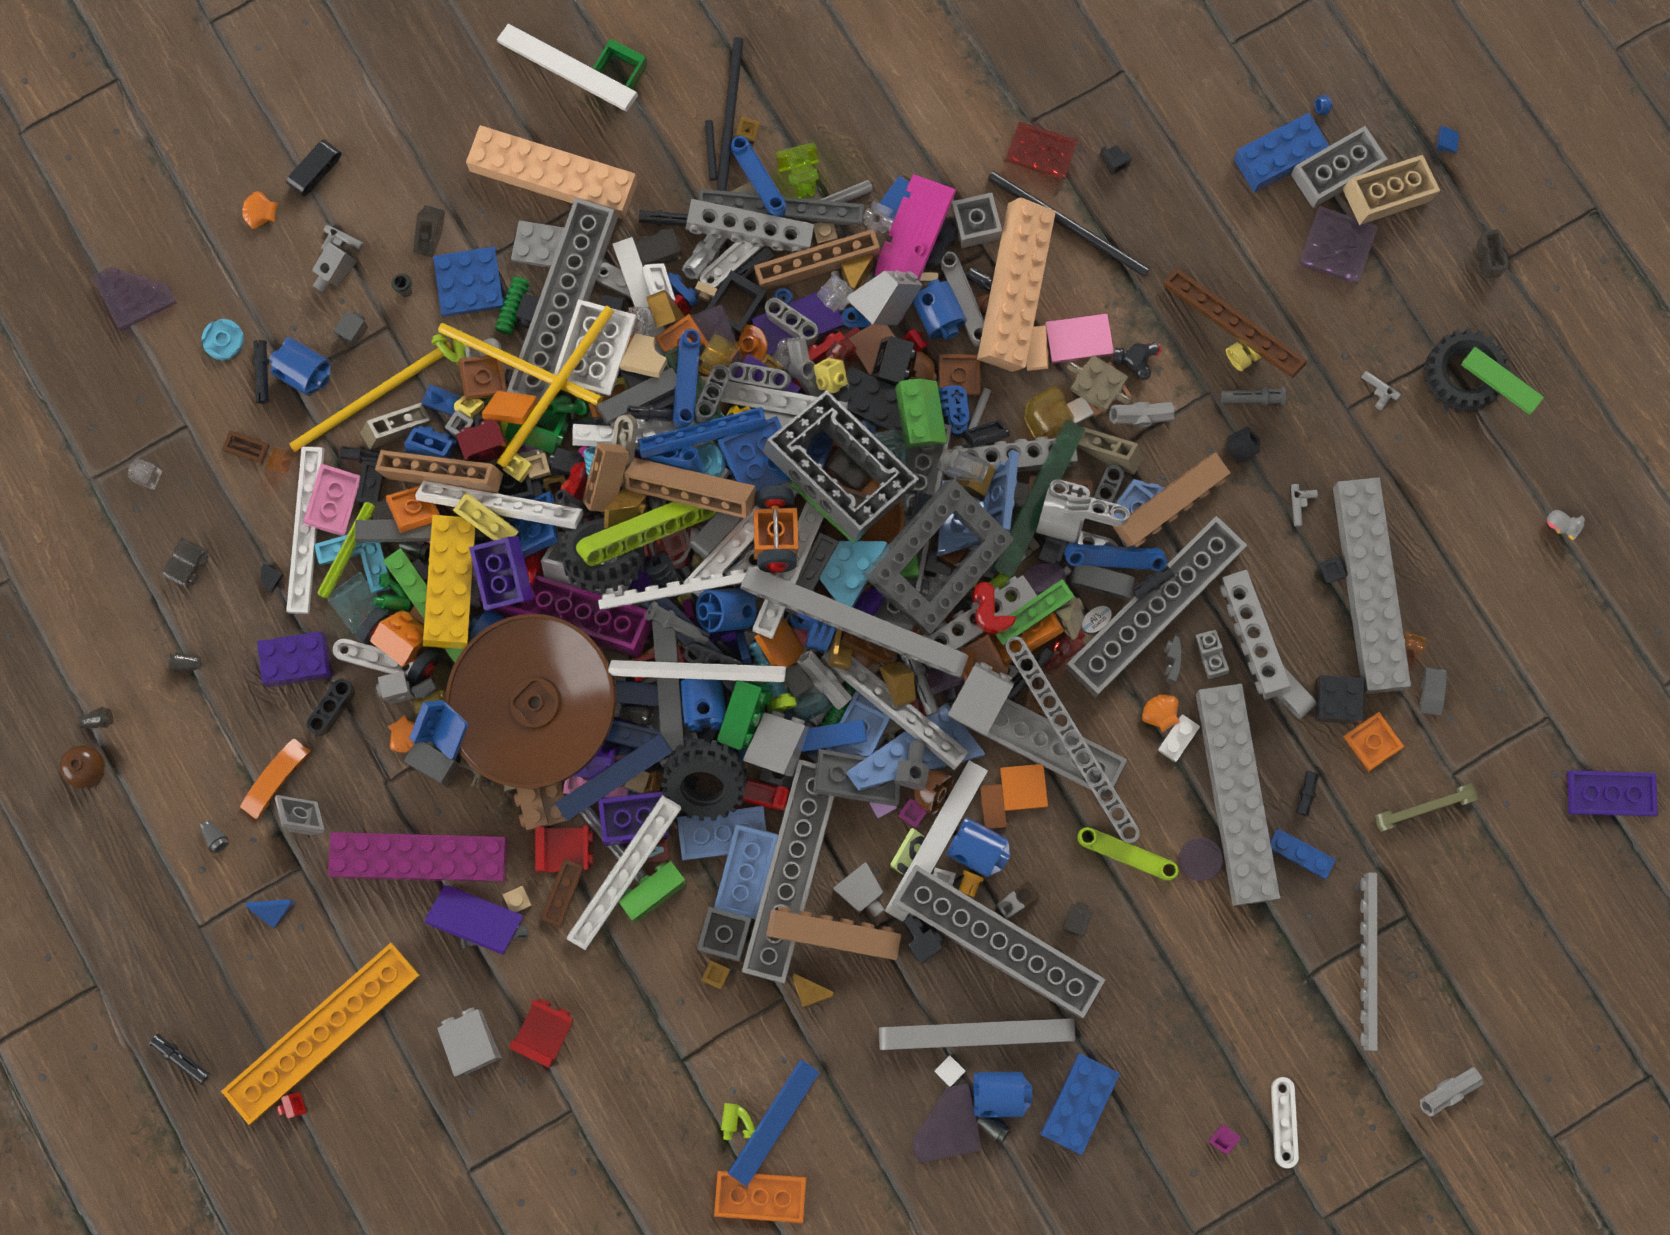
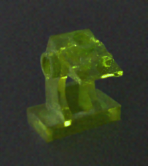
M815 142L775 152L779 172L791 171L788 179L790 186L795 187L796 197L804 198L807 194H810V196L814 195L816 192V181L819 180L817 169L812 168L811 165L819 162Z

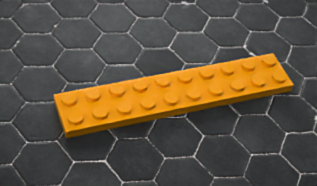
M393 943L388 944L221 1092L248 1125L253 1124L278 1102L281 1097L287 1094L420 977L419 973Z

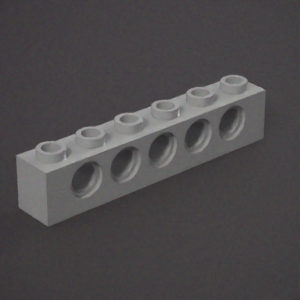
M691 199L686 230H690L694 234L705 233L710 234L713 238L724 237L737 243L744 241L756 247L768 246L776 251L787 250L792 251V253L810 248L814 224L695 199ZM704 218H711L714 222L706 223ZM731 222L734 226L727 227L724 223ZM751 226L754 231L749 232L744 227ZM771 230L775 235L769 236L765 231ZM785 235H793L795 239L788 240Z
M1062 434L1053 439H1048V437H1038L1035 441L1018 439L1014 441L1015 443L1008 444L1005 441L995 442L994 445L985 446L984 444L974 448L955 446L952 450H948L951 480L960 479L970 468L971 465L965 462L967 457H973L975 460L979 457L996 468L1000 462L1005 463L1009 459L1006 454L1012 450L1019 452L1017 472L1076 466L1078 459L1075 437ZM1052 447L1057 448L1059 454L1051 455L1048 449ZM1035 450L1039 456L1032 458L1027 452ZM989 454H992L997 458V460L995 462H989L986 460L985 457Z
M1244 570L1222 577V585L1219 586L1223 598L1227 597L1229 602L1227 610L1230 617L1234 616L1235 618L1234 629L1237 636L1241 635L1243 643H1241V648L1244 655L1249 656L1250 662H1248L1251 674H1255L1258 680L1255 682L1258 693L1263 694L1266 700L1290 692L1289 680L1248 571ZM1243 594L1245 598L1237 600L1234 598V595ZM1250 613L1252 617L1244 619L1241 617V614ZM1250 632H1257L1259 637L1251 638L1248 634ZM1263 651L1267 655L1264 658H1259L1255 653ZM1269 670L1274 675L1272 677H1265L1262 673Z
M1014 576L1005 583L1006 587L1001 590L998 587L994 589L995 606L998 610L995 616H1009L1037 597L1024 576L1018 579ZM1005 594H1012L1015 597V601H1007ZM980 602L972 603L970 605L971 609L967 612L962 610L952 617L954 620L950 623L943 622L935 628L936 632L933 634H924L922 636L933 641L941 639L946 646L960 650L986 633L970 622V617L975 616ZM952 628H960L962 636H955L952 633Z

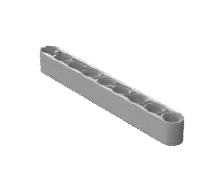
M1074 1019L878 1028L879 1050L1076 1041Z

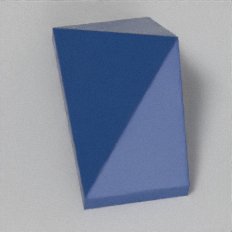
M290 899L246 902V907L273 929L295 906V901Z

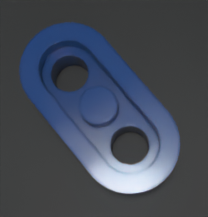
M667 274L673 293L682 296L690 308L698 303L696 292L690 287L687 289L682 284L683 280L678 274Z
M855 307L845 309L841 316L844 327L849 330L855 327L863 330L872 324ZM854 315L856 318L854 320L848 319V316Z

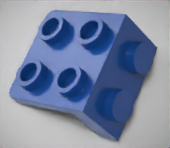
M444 700L423 702L409 739L413 743L431 741L449 759H455L467 731L468 723Z

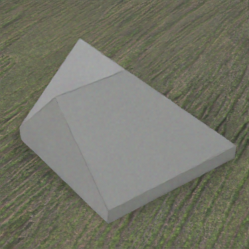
M276 795L275 801L283 828L290 832L307 835L324 833L325 829L317 802Z

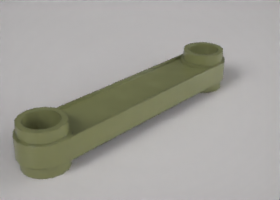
M1471 783L1456 788L1457 793L1392 814L1391 810L1375 815V822L1380 832L1397 827V822L1457 802L1465 805L1477 801V791Z

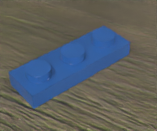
M1278 828L1270 840L1273 852L1323 879L1327 878L1336 859Z

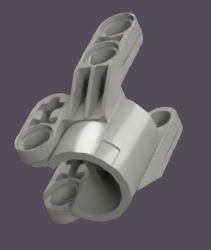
M1054 480L1048 488L1036 533L1065 541L1067 545L1070 543L1083 544V541H1090L1093 545L1118 547L1110 538L1081 531L1084 519L1117 527L1127 523L1130 512L1122 505L1089 497L1090 492L1085 486L1064 480ZM1061 488L1064 492L1057 493L1053 489ZM1093 508H1100L1103 510V513H1096L1093 511ZM1115 513H1120V514H1122L1125 518H1124V519H1118V518H1116V517L1114 516V514H1115Z

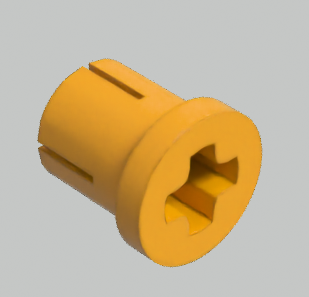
M964 870L962 873L964 877L959 891L975 897L980 881L983 882L984 878Z

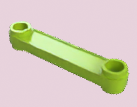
M1083 828L1077 835V840L1081 846L1162 880L1170 881L1178 875V866L1173 861L1093 828ZM1083 832L1091 833L1093 837L1091 843H1086L1082 840ZM1165 865L1173 868L1172 876L1169 877L1163 873Z

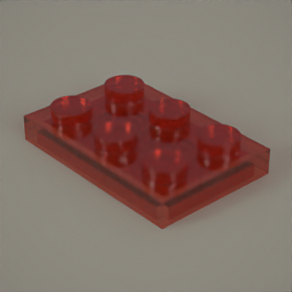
M1019 122L1006 161L1065 180L1078 140Z

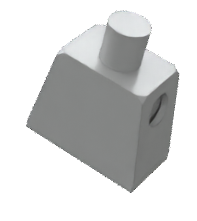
M328 242L312 271L319 276L312 286L322 293L329 283L336 287L339 286L357 260Z
M866 862L833 888L858 913L867 908L875 918L884 910L877 900L883 895V891Z

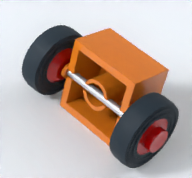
M784 486L761 488L755 494L756 506L761 509H753L754 559H757V565L761 571L767 573L789 572L797 566L799 550L797 508H790L794 504V492L792 489Z
M377 608L362 621L356 634L357 639L362 643H373L402 667L413 662L407 676L416 684L425 680L434 672L440 659V654L435 649L423 646L424 625L404 610L389 617L387 612Z

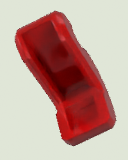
M988 582L978 584L972 594L973 602H980V606L975 612L977 626L987 633L1001 634L1007 632L1015 623L1016 616H995L994 586Z
M747 779L743 802L784 811L790 790L780 785L775 787Z

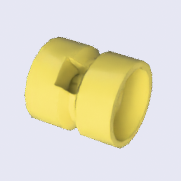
M1236 342L1226 349L1228 359L1238 371H1243L1252 363L1251 361L1256 362L1262 358L1242 342Z

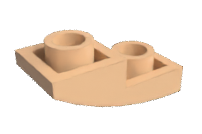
M1046 325L1033 327L1026 361L1027 371L1048 369Z

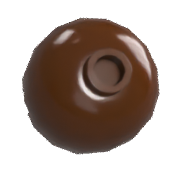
M915 351L913 360L908 363L909 375L907 380L926 379L935 381L936 373H934L932 360L926 354Z
M86 745L74 746L67 750L59 764L62 778L69 785L85 789L91 788L100 782L104 776V766H106L102 754L95 748Z
M929 770L926 789H914V798L918 806L933 815L936 814L944 805L941 803L943 798H948L951 793L954 781L951 775L940 770Z

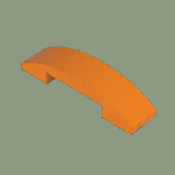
M293 738L262 772L244 798L240 808L258 820L271 804L269 801L294 769L300 767L311 751Z

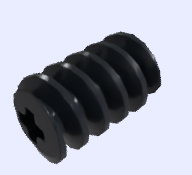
M666 553L655 554L645 565V571L654 586L658 585L659 589L666 588V584L679 581L680 585L683 584Z

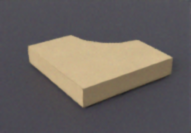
M635 333L619 366L620 370L660 378L667 364V358L655 351L656 341L654 337Z

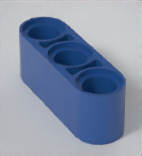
M690 446L644 458L647 461L698 473L703 470V463L697 449Z

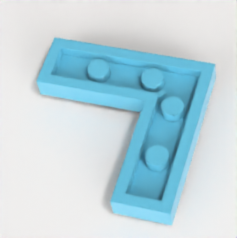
M347 535L314 544L318 562L321 566L334 562ZM381 542L358 543L351 557L361 555L370 592L374 594L392 589L389 586L387 589L379 586L380 574L389 573L386 564L383 562L385 556Z

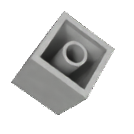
M884 271L848 295L846 299L872 324L898 325L923 285L917 280L918 277L910 271Z
M976 662L948 716L987 736L1015 682L1011 681L1012 678L1005 673L1000 672L998 674L992 671L993 668L984 662H981V664Z
M773 710L771 714L765 712L743 761L793 777L810 727L805 726V721L792 717L790 721L784 719L785 714Z
M474 1007L462 1012V1017L454 1019V1017L448 1018L441 1022L442 1026L437 1028L454 1077H463L502 1058L480 1009L475 1010Z

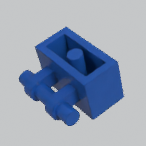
M419 426L418 429L413 428L406 439L405 453L452 459L453 447H457L459 442L458 439L453 438L448 433L442 434L436 432L434 428Z

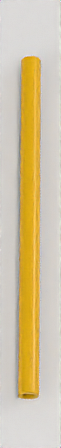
M605 306L498 459L497 463L500 466L506 468L609 321L615 312L613 309Z
M441 323L438 328L439 333L544 382L551 384L557 376L445 323ZM566 381L561 388L596 406L602 403L603 400L602 396L570 381Z
M447 341L445 345L451 351H453L454 349L452 348L451 344ZM436 348L289 443L294 452L298 451L445 355L439 348Z

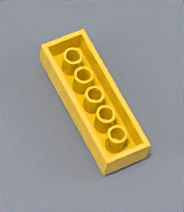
M432 515L423 646L464 649L467 646L473 567L469 547L474 546L475 526L463 517Z

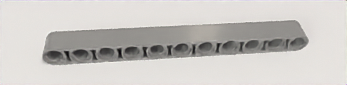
M748 567L741 584V589L953 676L961 677L969 657L963 652L753 567Z
M1009 638L1005 645L1007 653L1123 841L1127 843L1135 842L1140 833L1137 825L1022 638ZM1018 640L1022 646L1019 652L1014 653L1010 650L1009 644L1011 641ZM1028 658L1032 661L1033 667L1031 670H1022L1020 665L1023 659ZM1036 677H1041L1044 680V686L1039 690L1034 689L1032 686V681ZM1046 696H1053L1055 698V705L1052 708L1044 706L1043 700ZM1060 714L1065 715L1067 719L1066 724L1062 727L1055 724V718ZM1070 733H1075L1078 736V741L1074 745H1069L1066 742V737ZM1081 752L1089 754V761L1085 764L1078 762L1077 757ZM1094 770L1099 771L1101 774V778L1097 782L1089 780V774ZM1104 789H1109L1112 792V797L1108 801H1104L1100 797ZM1115 808H1121L1123 810L1122 818L1114 819L1112 811ZM1126 827H1133L1135 830V834L1131 838H1126L1123 835Z

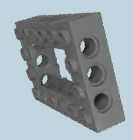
M827 390L767 439L763 449V453L854 541L912 492L919 480ZM822 429L880 485L872 495H867L857 508H854L856 504L854 496L851 493L848 494L838 485V481L835 478L832 479L822 469V465L820 463L817 464L802 447Z
M955 479L945 481L862 575L922 634H931L1011 544L1014 538ZM953 514V518L959 520L969 530L968 533L974 535L982 544L972 546L969 549V554L960 563L955 565L956 568L941 581L942 584L933 594H929L925 599L900 572Z

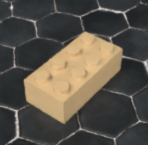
M1423 155L1353 177L1342 189L1359 225L1431 202L1440 192Z

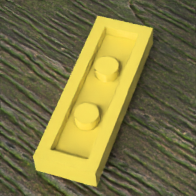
M467 492L453 509L454 512L492 540L516 536L519 532Z

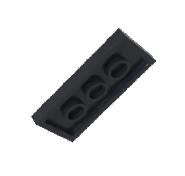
M850 367L846 374L848 384L841 387L835 393L834 398L838 401L848 402L847 410L852 415L903 438L895 387Z

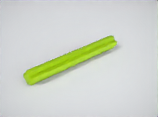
M365 502L356 520H370L376 507L369 502ZM355 522L318 590V594L323 598L328 599L358 544L355 540Z

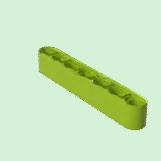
M674 501L581 539L576 545V551L589 566H595L713 517L716 511Z

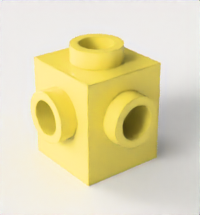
M827 358L814 365L816 383L819 390L835 393L841 387L848 384L842 360Z

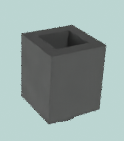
M346 311L333 331L338 338L355 347L367 330L368 325L364 321L365 317L358 312L351 313Z

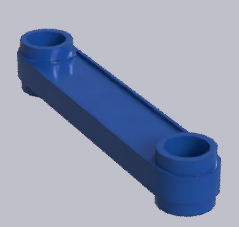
M743 136L734 138L731 145L733 155L766 210L772 216L783 217L786 213V203L751 144Z
M694 329L684 331L679 339L673 423L677 428L687 427L694 420L700 334ZM680 415L684 416L687 421L683 420Z
M1070 543L1064 551L1067 562L1072 566L1086 565L1160 571L1167 565V558L1159 548L1147 549Z

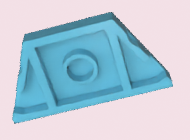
M851 541L839 542L819 578L835 601L852 608L855 606L868 582L862 574L888 546L886 542L857 541L855 544Z

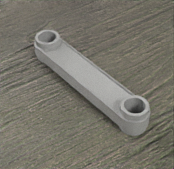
M950 251L946 252L940 262L941 270L946 281L950 283L967 318L964 326L973 345L980 347L981 340L976 339L974 335L983 332V317L957 255ZM951 259L954 261V264L946 265L944 261Z

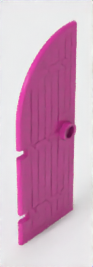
M914 174L912 175L906 190L911 195L909 198L903 197L888 233V236L893 237L891 243L885 241L876 264L875 277L884 271L898 270L900 272L910 271L918 277V281L920 280L957 191L956 189Z

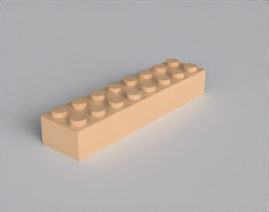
M481 125L466 161L470 172L572 204L576 197L614 209L618 218L623 220L638 183L635 173Z
M1018 198L1008 203L977 357V360L1011 372L1023 369L1026 366L1056 212L1024 198Z

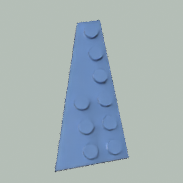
M947 703L939 708L940 711L938 713L927 716L930 721L969 752L962 762L981 758L985 755L965 726L948 716L951 708ZM905 731L848 770L846 774L859 791L893 781L896 778L898 761L907 760L910 742L918 740ZM925 747L922 764L927 766L929 770H937L948 766Z

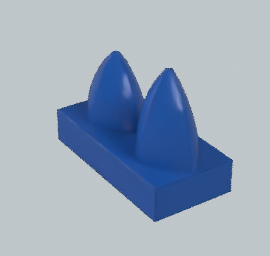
M429 385L422 405L452 416L455 413L454 403L462 396Z

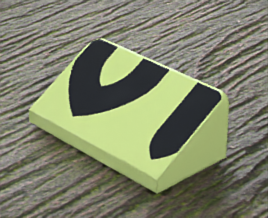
M914 828L910 829L891 862L890 868L904 875L925 837Z

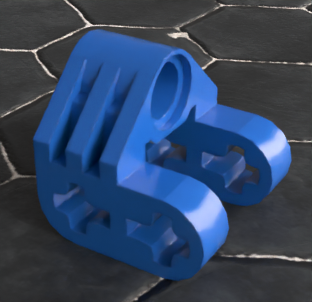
M957 385L940 387L938 391L943 419L947 418L948 425L954 426L952 427V435L962 436L963 431L967 430L969 421L966 390Z
M797 612V615L805 620L799 623L798 618L792 615L790 617L791 625L797 630L807 632L805 646L827 652L835 627Z

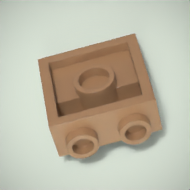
M562 782L543 788H517L518 793L514 794L517 807L521 806L523 814L519 815L522 828L526 827V830L530 832L534 831L535 827H549L568 822L555 804L556 801L565 796Z

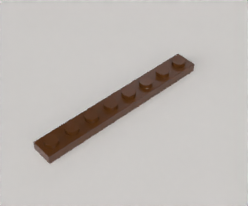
M1178 268L1163 282L1165 288L1292 379L1307 364L1306 359Z

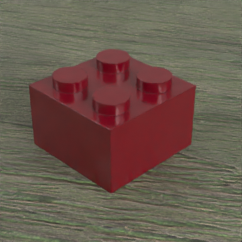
M485 420L477 427H465L460 430V433L456 434L466 461L487 463L500 458L508 447L497 420Z

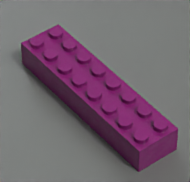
M536 575L534 584L531 586L534 599L493 609L507 617L523 614H543L565 620L584 631L598 646L636 658H640L653 627V620L645 619L647 609L630 604L600 610L598 600H602V595ZM480 594L478 601H479V602L481 603V605L483 606V602H482V598H481V594Z
M331 832L328 876L345 879L506 883L509 839L495 836Z

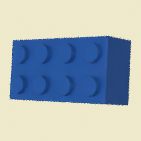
M1307 113L1237 149L1234 160L1255 193L1290 175L1297 164L1329 147V144L1310 113Z
M1080 1053L1077 1054L1040 1135L1082 1155L1120 1073Z

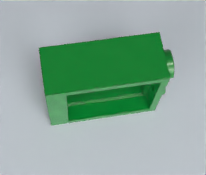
M610 39L592 69L603 73L612 56L635 67L634 72L625 85L633 90L647 67L646 56Z
M544 412L537 424L555 431L551 432L535 426L523 444L553 454L556 446H561L563 437L567 432L568 424L565 422L568 414L556 413L548 415ZM508 423L505 438L512 440L523 424Z

